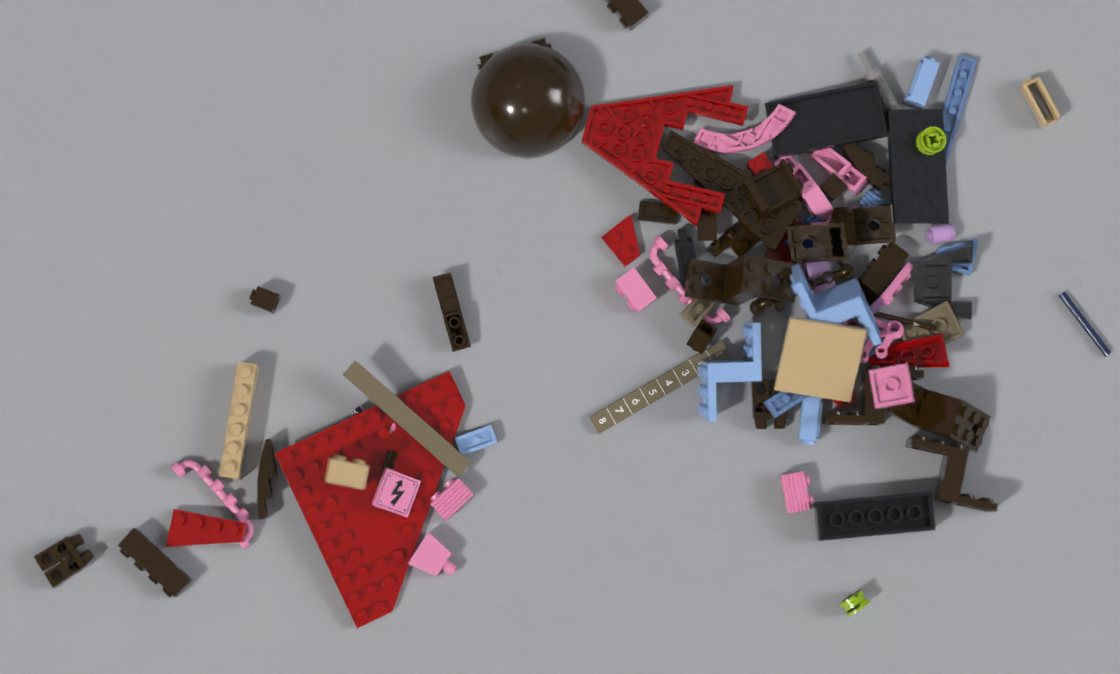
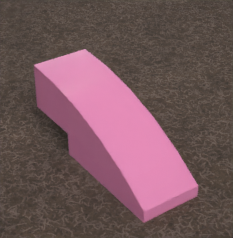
M833 149L817 150L810 155L829 175L834 173L847 185L846 189L854 196H857L868 184L867 177L852 167L849 161Z

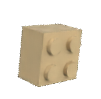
M334 454L333 458H328L324 481L365 489L369 466L365 464L364 460L353 458L351 462L346 461L344 456Z

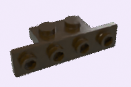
M738 220L732 227L727 228L717 241H713L706 250L712 256L717 257L729 246L737 257H741L760 240Z

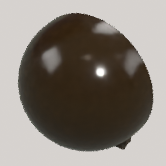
M545 38L532 41V43L512 45L496 52L494 55L491 53L479 57L481 64H478L479 72L472 88L471 108L476 126L492 146L514 157L536 158L555 152L574 136L584 114L585 94L583 84L571 62L558 51L552 49L550 43L546 44Z

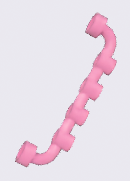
M658 235L654 239L655 244L650 250V259L655 265L653 270L659 277L665 276L667 279L665 284L672 291L677 290L680 294L678 299L685 306L693 298L685 297V288L658 258V251L660 249L664 251L669 247ZM722 307L716 311L718 316L712 318L706 314L702 318L711 325H717L722 321L726 324L731 320Z
M185 460L180 464L175 462L170 467L180 478L186 474L184 469L188 467L194 469L240 522L248 523L245 540L239 543L245 550L250 545L248 541L254 532L253 525L248 519L251 515L244 507L239 509L235 505L238 502L231 493L227 495L223 491L225 486L218 479L214 481L210 477L212 472L206 465L201 467L200 464L193 460Z

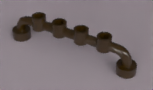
M844 264L839 270L834 272L826 271L823 276L816 279L809 278L806 281L807 283L810 281L814 283V286L810 288L813 291L817 286L824 283L831 284L834 279L839 277L844 280H850L853 278L855 271L851 265ZM827 274L832 276L830 281L825 280ZM770 299L754 300L750 304V311L752 314L759 316L764 313L765 307L778 305L780 301L772 302Z

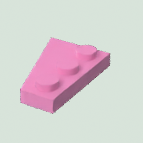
M907 262L874 301L875 303L870 307L873 315L883 305L887 307L894 299L892 294L896 295L903 287L901 283L905 284L912 276L910 274L914 267L912 264Z

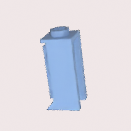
M926 56L919 60L907 94L908 97L902 101L903 103L923 109L940 63L936 62V59Z
M809 396L802 401L798 440H801L804 445H814V442L819 441L816 437H819L823 403L820 400L823 398Z

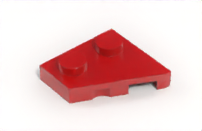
M631 215L627 216L601 237L624 267H627L640 256Z

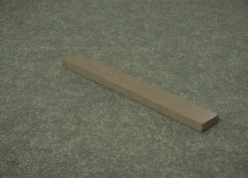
M356 360L343 373L346 379L457 477L471 464L468 459Z

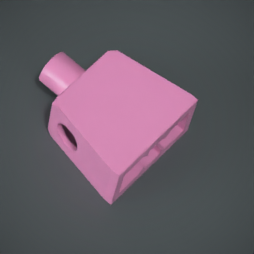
M427 533L408 563L435 576H438L441 570L451 576L457 568L455 564L448 561L452 553L430 533Z

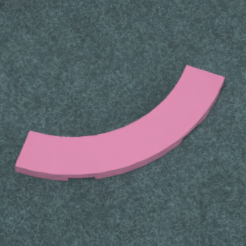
M778 104L771 115L753 129L737 132L736 134H725L701 128L693 142L714 153L731 154L749 151L768 143L778 136L789 125L796 112Z

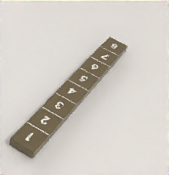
M720 341L706 349L703 354L699 353L589 418L600 434L697 378L700 361L728 360L732 356L723 341Z

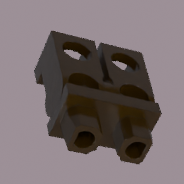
M769 380L750 381L752 419H754L756 429H767V419L774 418L764 404L769 399ZM770 380L771 397L780 392L774 390L775 380ZM788 411L774 419V429H785Z
M81 534L66 537L33 556L41 570L45 572L44 574L53 588L59 587L62 583L87 568V564L95 558L90 549L81 554L77 548L85 543Z

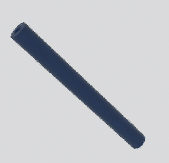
M1064 291L1059 295L1060 299L1105 357L1108 356L1111 351Z

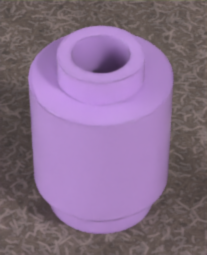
M953 224L930 225L928 230H926L927 241H930L933 245L950 242L952 239H955Z

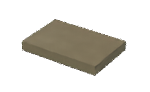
M945 301L911 319L937 326L936 332L902 324L904 334L901 338L903 341L943 334L946 345L965 335L948 301Z

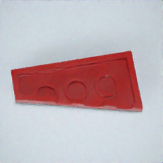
M943 334L892 343L887 349V356L885 358H878L875 353L869 357L870 366H880V368L907 363L908 366H918L919 368L950 367Z
M173 509L166 547L242 543L245 540L248 523Z

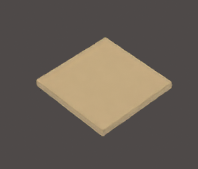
M789 316L774 390L850 402L866 337V328Z

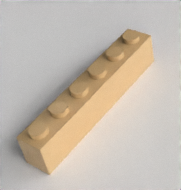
M237 362L219 472L220 477L241 480L259 371L257 364Z

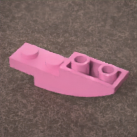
M792 156L781 157L775 161L773 167L778 165L782 159L786 163L789 162L794 170L793 175L796 179L799 178L804 187L802 189V196L798 199L813 217L819 216L825 222L834 209L805 168L798 164Z

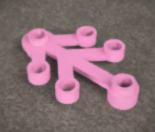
M875 317L878 328L882 329L879 330L880 338L885 337L882 344L876 347V356L878 358H885L887 356V349L893 339L903 336L904 327L898 321L886 323ZM849 320L846 323L848 326L854 325L855 327L864 328L863 325L858 324L855 320ZM865 337L864 343L866 342L861 354L866 357L860 358V363H866L869 360V353L874 347L872 340H868L867 337Z

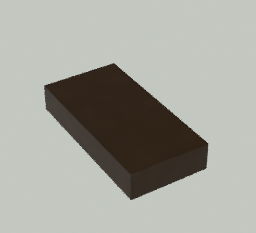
M640 201L638 221L676 225L677 212L662 203Z

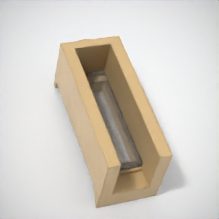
M1030 77L1023 81L1020 91L1023 93L1038 121L1040 130L1057 122L1061 116L1040 77L1035 79Z

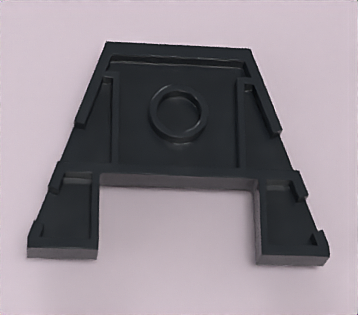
M967 245L914 263L913 301L931 308L948 301L954 314L966 319H972L971 301H952V264L972 263L973 246Z

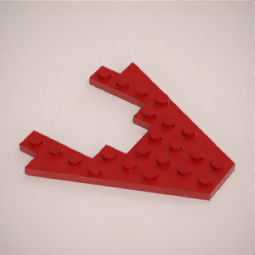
M733 85L594 105L590 108L581 142L697 226L701 210L721 214L725 194L670 181L674 163L656 159L664 128L667 126L684 130L688 113L744 126L748 106L730 102L734 90Z

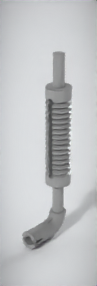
M865 51L859 53L858 56L867 71V74L864 76L868 83L878 81L883 111L902 109L899 108L900 105L896 102L895 95L889 89L890 86H887L888 83H885L886 80H883L885 77L882 76L880 68H873Z

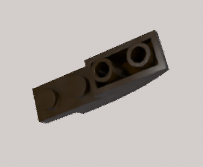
M857 143L840 146L847 161L852 164V167L867 177L869 185L876 190H879L882 185L890 189V176L885 173L886 170L878 165L876 167L873 166L876 158L873 157L874 154L871 151L858 148Z
M451 272L433 276L452 351L455 352L471 347Z

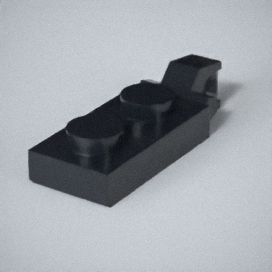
M681 228L677 230L679 239L674 240L680 281L685 282L687 260L690 258L696 259V253L692 237H687L686 229Z

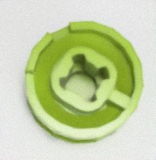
M935 126L920 131L916 137V146L925 155H933L941 151L946 145L944 132Z
M862 589L856 591L839 604L841 608L846 610L845 614L847 617L855 614L870 603L869 599L863 596L864 592Z

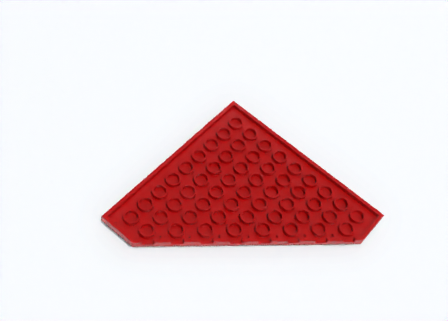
M450 371L396 396L452 445L466 405ZM376 405L274 453L357 629L393 611L409 566L408 563L412 558L430 508V503L432 502L430 498L435 494L445 466ZM395 423L396 429L389 434L392 424ZM388 450L398 452L397 459L394 460L395 466L393 471L421 481L408 517L372 505L378 488L377 482L379 477L381 478L380 472L384 460L387 459L385 456ZM335 454L346 457V461L352 462L353 458L364 460L365 464L369 466L365 489L325 482L324 477L328 458H333Z

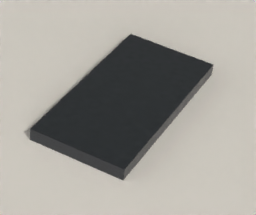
M878 81L765 103L767 117L771 115L778 104L796 112L789 125L771 140L774 158L888 137Z
M943 109L886 110L890 193L894 224L949 223L945 147L933 155H925L916 146V137L920 131L935 126L944 132Z

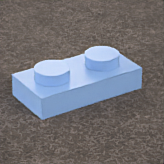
M491 425L455 438L459 451L463 456L498 443Z

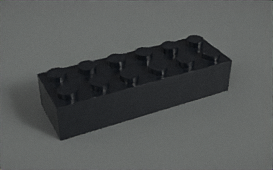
M932 491L814 502L817 541L936 530Z

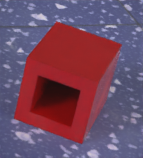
M764 152L746 164L751 175L755 177L773 168Z

